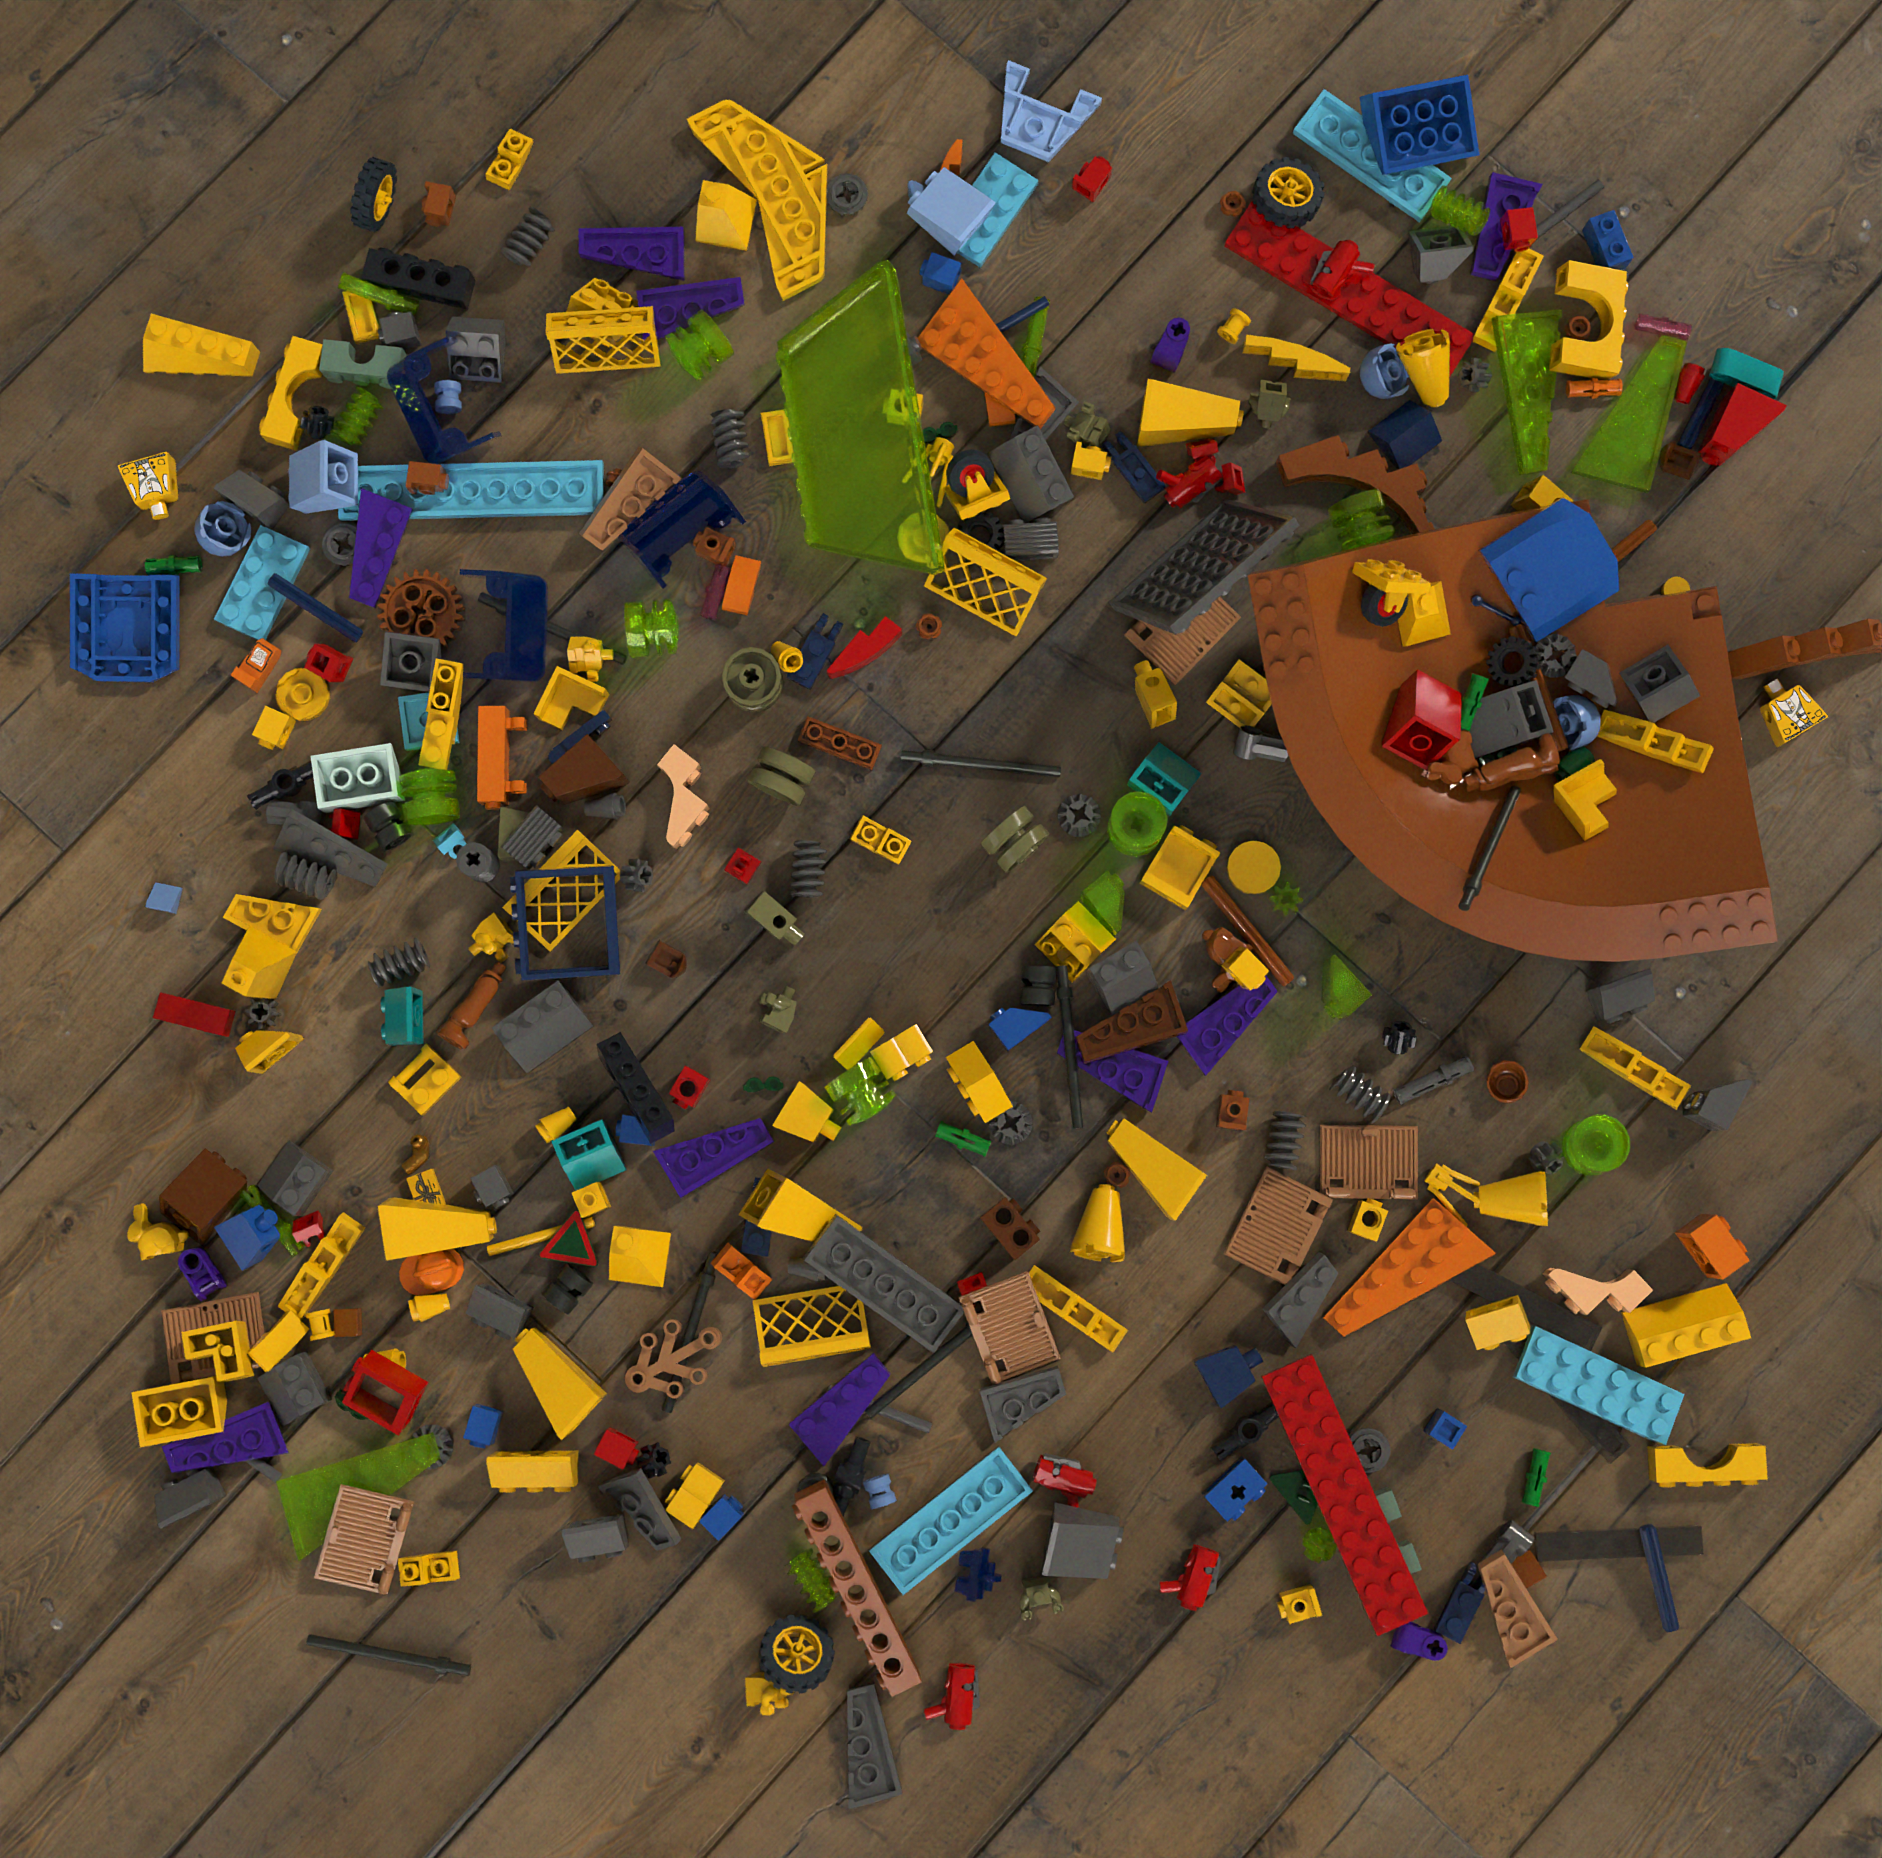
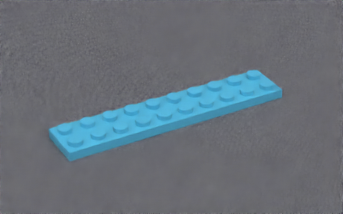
M603 460L440 464L446 471V474L449 475V485L443 493L435 492L434 495L422 494L419 490L414 495L408 491L406 480L409 465L358 466V505L339 508L338 518L341 521L358 520L361 488L412 508L409 519L592 515L604 498Z

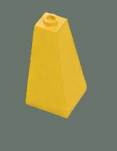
M1148 379L1143 398L1137 446L1144 447L1233 435L1236 427L1242 425L1244 411L1239 410L1240 401Z
M250 926L231 960L222 984L245 997L275 999L281 990L297 951Z
M1123 1118L1120 1122L1115 1120L1106 1132L1110 1135L1107 1142L1130 1169L1131 1173L1164 1215L1170 1220L1176 1221L1207 1175Z
M768 1168L739 1213V1216L762 1229L812 1242L816 1241L835 1214L859 1231L863 1228L788 1178Z
M396 1197L388 1198L378 1205L386 1260L490 1242L494 1238L493 1234L497 1233L496 1220L494 1217L491 1218L490 1211Z
M536 1327L530 1330L525 1328L516 1337L515 1341L518 1344L513 1348V1351L557 1436L563 1440L577 1428L607 1393Z

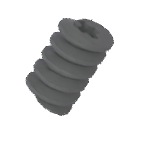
M531 206L529 207L531 214L525 213L523 216L524 222L517 224L519 231L514 230L511 233L513 239L506 240L507 248L502 247L500 249L501 253L517 265L524 264L529 267L531 263L527 257H537L533 248L543 249L539 239L548 241L549 238L545 231L547 230L552 233L555 231L550 224L551 221L542 212Z
M726 409L711 413L710 415L713 417L711 424L715 428L713 436L716 438L714 445L718 448L716 450V456L719 458L717 466L730 469L744 465L743 460L749 458L750 454L742 452V449L748 447V443L740 442V439L745 438L747 433L739 431V429L745 427L746 424L745 422L737 421V419L744 416V412Z
M794 841V846L800 850L793 852V857L799 860L792 862V867L799 871L791 873V878L797 880V882L791 883L790 888L797 892L789 895L808 898L823 895V892L816 889L817 886L824 885V882L817 879V876L825 874V871L819 869L818 865L826 864V861L819 858V855L827 853L826 849L820 847V842Z
M480 843L466 844L457 853V867L462 873L477 882H489L499 872L500 864L498 857Z
M283 851L276 865L275 882L278 885L285 884L288 889L295 888L300 893L305 891L308 896L315 895L319 900L326 898L335 884L337 877L336 869H333L330 875H328L327 866L324 865L320 871H317L318 863L313 862L308 868V859L304 858L300 864H297V855H293L288 860V852Z
M414 938V947L404 942L403 951L395 945L393 946V955L384 949V958L381 959L374 953L373 962L368 961L371 975L378 987L384 986V979L390 984L394 982L395 976L399 980L404 979L405 972L409 976H413L415 968L419 972H423L425 964L430 968L426 951L417 938Z
M1352 1065L1341 1072L1332 1083L1330 1090L1338 1086V1097L1347 1093L1345 1102L1348 1104L1355 1100L1354 1110L1364 1107L1363 1117L1372 1113L1371 1123L1373 1124L1386 1110L1391 1095L1388 1092L1381 1095L1382 1088L1380 1086L1372 1089L1374 1081L1368 1079L1363 1082L1365 1074L1360 1072L1355 1075L1356 1067Z
M1274 1111L1273 1115L1280 1119V1121L1271 1122V1126L1277 1132L1269 1133L1268 1136L1275 1140V1142L1267 1143L1266 1147L1272 1150L1273 1153L1265 1154L1264 1158L1271 1162L1268 1165L1297 1170V1167L1290 1162L1291 1160L1299 1159V1156L1293 1153V1150L1302 1148L1300 1144L1295 1142V1139L1304 1138V1135L1298 1132L1297 1129L1306 1127V1124L1299 1120L1306 1116L1284 1111Z

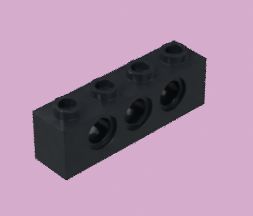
M379 247L378 250L369 248L361 279L369 288L465 310L469 308L476 281L471 271L464 266L454 265V267H450L435 259H429V261L419 260L413 254L404 253L402 256L382 247ZM399 267V271L396 274H389L392 268ZM418 273H425L421 280H414ZM443 279H450L448 285L439 286Z
M619 1032L596 1044L600 1061L650 1144L674 1132L672 1115L622 1033Z

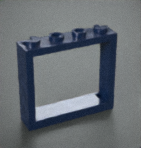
M613 865L515 871V877H510L511 893H516L517 904L511 905L512 920H518V931H513L514 947L520 948V958H515L516 974H521V980L620 974ZM603 875L608 965L529 970L524 879Z

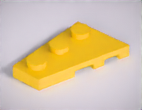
M236 894L223 918L245 930L251 926L298 953L322 909Z

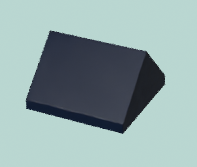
M1411 400L1407 401L1368 431V434L1397 470L1412 465L1442 442L1432 413Z

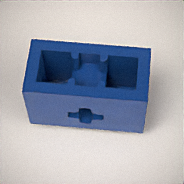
M1615 210L1588 220L1582 232L1595 264L1617 270L1626 269L1634 257Z
M1241 1456L1202 1494L1228 1522L1231 1518L1233 1520L1239 1518L1246 1510L1244 1506L1251 1499L1256 1501L1265 1493L1264 1487L1267 1485V1482ZM1233 1485L1237 1487L1243 1485L1240 1488L1242 1494L1239 1497L1236 1494L1232 1495L1231 1487Z

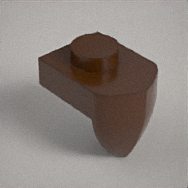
M1671 441L1660 451V468L1664 472L1690 480L1700 460L1701 453L1678 446L1674 441Z
M658 940L645 962L648 966L670 978L681 976L687 968L685 954L661 940Z

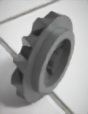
M841 174L833 178L828 184L826 198L832 210L839 212L841 215L851 214L853 216L855 212L863 209L867 202L868 190L864 181L858 176ZM844 186H846L849 193H854L851 196L850 203L844 197L840 198V196H843Z
M337 524L325 533L322 549L325 556L332 563L343 566L353 563L357 531L355 526ZM346 539H349L348 544L353 549H344L342 552H340L341 547L335 542V540L338 542H345Z
M1559 634L1547 635L1539 640L1535 646L1537 649L1536 653L1540 655L1538 664L1540 665L1541 672L1548 677L1556 678L1566 675L1578 657L1575 652V645L1571 643L1568 637ZM1552 648L1555 651L1564 650V653L1559 657V663L1556 660L1546 661L1553 654Z
M1082 794L1069 796L1061 803L1058 810L1060 826L1066 833L1076 837L1091 834L1098 827L1101 818L1099 805L1090 796ZM1086 806L1084 815L1090 821L1080 819L1074 825L1075 815L1069 809L1079 811L1080 808Z
M1010 1101L1013 1107L1005 1112L1011 1118L1021 1116L1016 1123L1019 1133H1016L1011 1128L1000 1129L1006 1123L1003 1113L991 1119L989 1126L991 1133L998 1141L1014 1145L1021 1143L1029 1136L1033 1121L1029 1110L1021 1103Z
M434 1424L420 1427L412 1435L408 1445L410 1457L417 1463V1466L427 1469L441 1467L450 1459L453 1452V1440L449 1432L443 1427ZM432 1435L433 1444L442 1447V1449L434 1450L429 1458L428 1450L420 1446L427 1444Z
M1361 1428L1351 1434L1350 1440L1356 1453L1364 1449V1439L1368 1442L1369 1446H1379V1448L1371 1452V1462L1365 1454H1357L1365 1473L1379 1471L1389 1460V1442L1381 1432L1373 1428Z

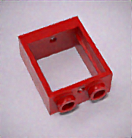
M371 1350L365 1358L360 1356L354 1364L352 1371L355 1374L350 1377L343 1389L347 1393L342 1403L399 1436L411 1422L428 1385V1381ZM366 1374L404 1396L399 1410L360 1388Z

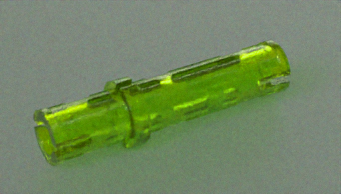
M345 272L342 273L339 280L341 283H338L339 289L385 306V309L390 311L394 309L402 313L411 312L413 317H415L419 301L397 294V290L392 289L389 291Z
M1042 296L1035 297L1034 302L1042 298ZM1049 306L1031 316L1026 343L1022 346V351L1024 352L1022 362L1033 377L1036 375L1039 355H1042L1043 352L1041 345Z
M254 1184L249 1186L247 1189L254 1197L252 1198L245 1190L240 1194V1197L251 1208L260 1205L264 1210L274 1211L278 1217V1221L274 1225L280 1233L279 1241L290 1253L291 1257L299 1254L292 1244L294 1243L300 1251L306 1245L302 1241L296 1242L292 1235L291 1224L283 1221Z

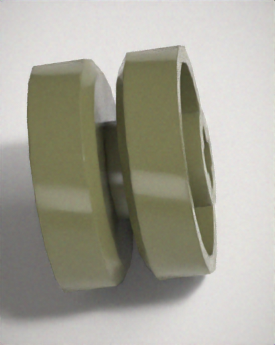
M754 647L740 649L732 654L724 665L722 673L724 688L733 704L740 709L750 712L764 711L773 706L781 696L783 678L779 664L765 650ZM753 677L758 679L757 682L753 680L752 684L749 683V680Z
M762 747L757 760L766 769L752 768L747 782L770 796L789 804L800 806L806 793L796 783L801 785L811 784L816 771L789 754L773 748Z
M1026 806L1021 807L1010 815L981 843V846L989 855L997 854L1006 848L997 859L998 866L1005 873L1027 860L1050 835L1041 824L1034 825L1026 832L1024 831L1032 823L1034 817Z

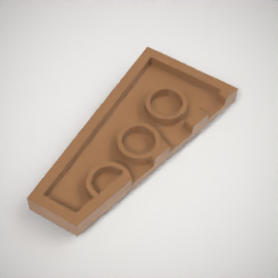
M638 447L579 532V535L603 551L627 529V525L645 513V509L655 500L658 501L672 484H677L682 478L646 450Z
M1502 1549L1478 1563L1505 1658L1510 1668L1558 1640Z

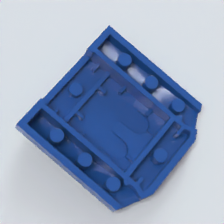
M1560 498L1479 549L1490 570L1496 575L1519 613L1524 626L1534 642H1538L1619 591L1618 561L1591 515L1565 498Z
M70 574V668L78 670L95 681L155 682L179 670L180 576Z

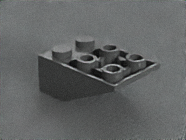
M1537 680L1481 698V708L1477 709L1469 731L1472 736V743L1470 745L1475 758L1539 739L1542 734L1554 732Z

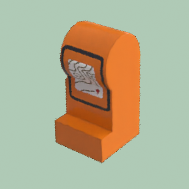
M259 639L253 645L250 654L246 656L239 668L236 666L231 676L258 693L281 656V650L267 640Z

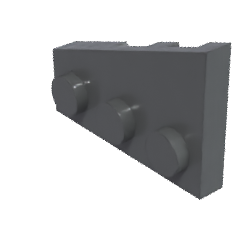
M1320 1252L1262 1308L1289 1345L1297 1348L1338 1275V1272L1328 1258Z

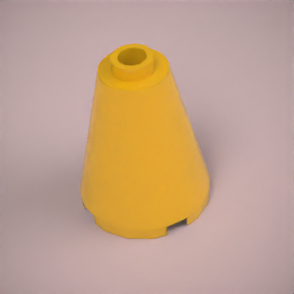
M1434 329L1416 332L1405 337L1403 345L1400 346L1399 343L1396 345L1397 354L1423 404L1430 407L1443 405L1449 397L1450 337L1449 333L1442 329V334H1435Z
M1538 1171L1479 1186V1192H1473V1195L1480 1199L1479 1204L1474 1203V1208H1480V1214L1539 1226H1548L1545 1171Z
M1100 1184L1099 1188L1092 1190L1071 1244L1070 1252H1074L1075 1256L1094 1261H1101L1102 1258L1110 1257V1262H1121L1124 1260L1125 1248L1120 1193L1115 1191L1114 1186Z

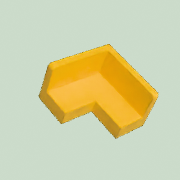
M557 666L534 711V715L540 721L563 731L574 707L595 716L602 711L609 693L604 687Z
M1601 759L1554 785V802L1584 841L1609 828V822L1596 806L1617 795V789L1604 774V762Z

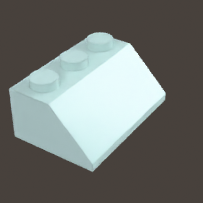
M391 743L311 756L317 807L324 813H331L334 809L349 810L381 805L389 801H405L402 776Z

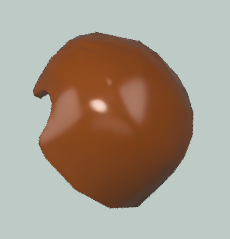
M1504 1060L1491 1067L1486 1084L1488 1092L1493 1098L1501 1103L1512 1104L1523 1098L1528 1089L1529 1080L1521 1065L1515 1061Z

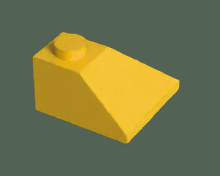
M703 180L697 210L696 242L747 251L757 199L728 184Z
M1441 581L1431 583L1428 594L1408 593L1407 607L1398 619L1402 647L1451 634Z
M249 1031L240 1038V1044L235 1049L244 1068L248 1072L263 1074L301 1043L304 1038L301 1035L290 1032Z
M618 1225L613 1226L609 1253V1280L663 1287L671 1233Z

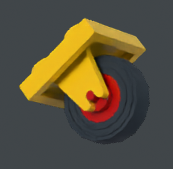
M973 449L961 451L949 462L946 470L949 485L943 488L948 500L961 520L972 518L984 510L998 507L1003 502L1010 500L1009 492L994 471L993 464L988 456L981 451Z
M1368 559L1367 563L1355 562L1352 571L1353 574L1369 583L1361 600L1363 616L1370 623L1381 627L1393 624L1402 616L1408 604V593L1428 594L1431 583L1421 578V573L1407 570L1404 568L1405 564L1394 560H1389L1388 564Z

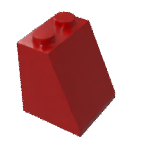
M1737 383L1721 399L1698 449L1702 460L1710 465L1721 466L1785 410L1787 405Z
M1417 669L1400 686L1382 741V747L1424 770H1428L1429 763L1436 762L1460 740L1462 693Z

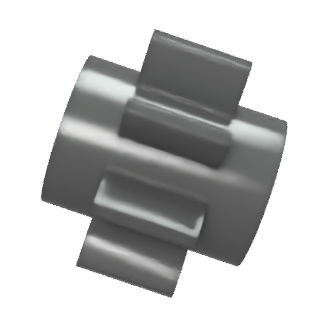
M1472 358L1471 363H1462L1463 367L1458 373L1459 379L1462 382L1461 387H1468L1469 392H1479L1480 388L1488 387L1492 377L1489 363L1482 362L1481 358Z
M629 859V865L621 867L620 880L626 885V890L644 892V885L652 884L653 870L647 865L648 861Z
M261 998V1002L251 999L253 1005L250 1009L245 1010V1012L250 1013L251 1017L248 1023L255 1024L258 1022V1029L261 1030L265 1029V1024L275 1027L274 1020L276 1016H282L275 1008L279 1003L273 1001L268 1004L269 998ZM260 1010H268L267 1015H259Z
M1547 1141L1539 1142L1530 1151L1531 1157H1529V1160L1532 1162L1531 1166L1536 1172L1545 1171L1546 1174H1554L1563 1166L1562 1159L1565 1158L1562 1154L1563 1150L1556 1142H1553L1551 1145Z

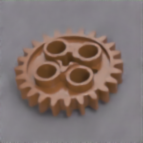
M414 569L413 577L404 572L403 581L394 577L396 586L393 587L387 584L386 587L390 593L389 595L381 594L380 596L385 600V603L377 604V607L384 611V613L377 615L379 620L385 621L379 626L380 629L383 631L389 630L388 632L439 638L440 644L448 648L446 639L456 640L452 632L454 630L462 631L457 622L465 621V618L458 614V612L464 611L465 607L457 604L463 598L460 594H455L458 590L456 586H449L450 580L447 577L441 580V575L438 572L431 578V573L428 569H425L423 576L420 575L417 569ZM414 590H419V598L410 601V593ZM431 591L432 594L427 598L428 592ZM443 600L445 603L444 607L439 611H434L433 605L435 602ZM418 610H419V611H423V610L426 611V613H425L424 615H423V614H420V615L418 616V615L416 614ZM403 614H409L408 622L404 625H399V617ZM432 624L434 626L433 631L429 635H423L422 630L424 626ZM415 627V632L411 634L410 631Z

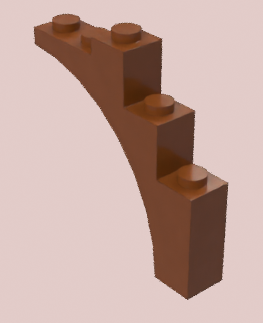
M1339 435L1281 454L1277 458L1276 466L1284 487L1304 482L1345 484L1365 491L1385 503L1401 518L1412 534L1435 529L1433 524L1427 521L1425 515L1427 509L1423 498L1418 497L1426 489L1427 478L1424 471L1419 470L1417 463L1387 473V461L1384 456H1380L1378 449L1348 459V447L1345 442H1341Z
M1865 619L1838 628L1823 627L1797 636L1782 635L1729 651L1728 659L1731 678L1741 680L1821 660L1860 654L1882 653V623H1880V619Z

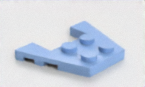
M1008 60L1001 143L1050 162L1097 110L1102 102V98L1080 89L1072 110L1068 113L1025 96L1021 92L1030 74V69Z

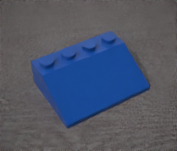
M1469 75L1401 87L1359 97L1363 125L1382 175L1479 155Z

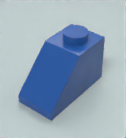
M1002 1007L990 1016L992 1022L988 1026L1006 1050L1009 1051L1052 1017L1049 1013L1017 1008H1009L1005 1011Z

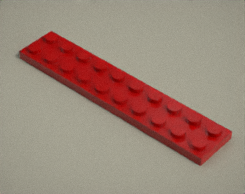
M1251 201L1226 240L1224 247L1382 343L1394 344L1392 347L1395 349L1398 343L1400 346L1405 343V337L1416 332L1434 329L1435 334H1442L1441 329L1447 331L1450 337V378L1474 340V333L1374 273L1368 274L1355 271L1353 275L1346 277L1347 283L1335 294L1332 300L1321 298L1311 290L1310 281L1323 252L1333 251V248L1297 226L1294 228H1287L1285 225L1279 227L1273 221H1266L1264 219L1265 216L1257 212V205Z
M1309 1354L1262 1375L1261 1378L1377 1636L1382 1635L1428 1614L1313 1355Z

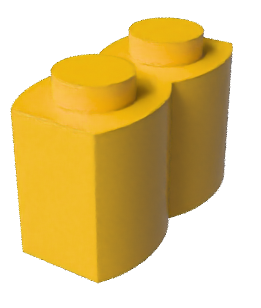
M915 1024L870 1051L886 1080L892 1077L895 1082L908 1074L906 1068L913 1064L920 1067L930 1061L929 1055L933 1053V1050L918 1025Z
M696 1463L694 1467L689 1465L680 1478L684 1483L679 1490L674 1488L665 1501L669 1505L665 1511L691 1529L695 1528L725 1482L724 1479L700 1463Z

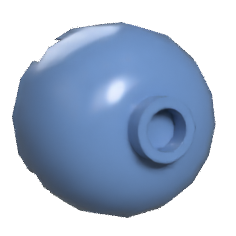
M1392 343L1370 350L1362 359L1360 365V379L1365 390L1370 395L1380 399H1389L1403 395L1409 388V385H1406L1409 375L1396 349L1392 347L1394 346Z
M217 501L215 504H208L202 509L195 521L194 532L200 546L210 554L231 556L241 550L251 537L250 523L247 524L244 519L245 514L240 508L232 503Z
M1580 695L1559 697L1553 701L1568 743V749L1574 750L1589 745L1597 737L1600 730L1601 718L1595 704L1590 699Z

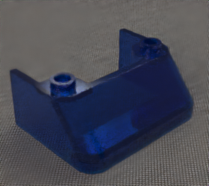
M456 337L443 338L409 354L392 365L387 372L388 383L423 457L432 464H442L502 436L500 431L492 432L469 443L465 434L458 428H447L442 431L419 381L426 378L432 368L428 356L457 343Z
M695 471L687 475L658 501L656 500L645 509L646 512L639 518H635L627 525V529L618 538L649 576L664 589L667 584L662 577L670 572L672 565L669 557L692 540L699 531H703L709 525L713 528H724L730 524L732 518L741 525L746 521L722 488L702 472Z
M460 569V575L486 579L487 591L493 597L507 599L505 653L493 652L489 654L483 662V673L463 672V679L515 682L539 681L544 676L546 661L547 582L542 577L531 574Z

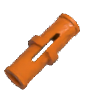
M1597 377L1584 381L1568 380L1566 382V397L1590 396L1591 399H1597L1598 396H1621L1622 380L1621 378L1598 380Z

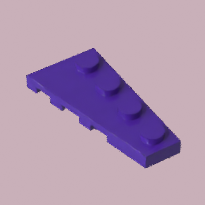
M1494 172L1490 174L1470 275L1494 281L1499 277L1511 252V249H1504L1500 219L1507 210L1532 207L1541 189V183Z
M683 227L579 228L580 258L685 281Z
M362 488L349 598L376 608L413 509Z
M1074 1030L1077 1067L1152 1113L1168 1061L1140 1051L1129 1050L1084 1064L1076 1041V1036L1082 1032ZM1062 1035L1057 1054L1066 1059L1064 1037Z
M759 1118L653 1152L678 1195L682 1198L775 1141L762 1119Z
M874 1353L789 1423L790 1427L823 1466L826 1465L891 1374Z
M270 1402L226 1419L223 1432L177 1440L162 1446L172 1473L289 1454Z

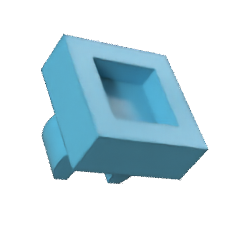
M454 823L433 840L436 847L444 855L448 852L453 859L457 858L453 851L454 846L461 845L463 847L467 844L463 839L465 837Z

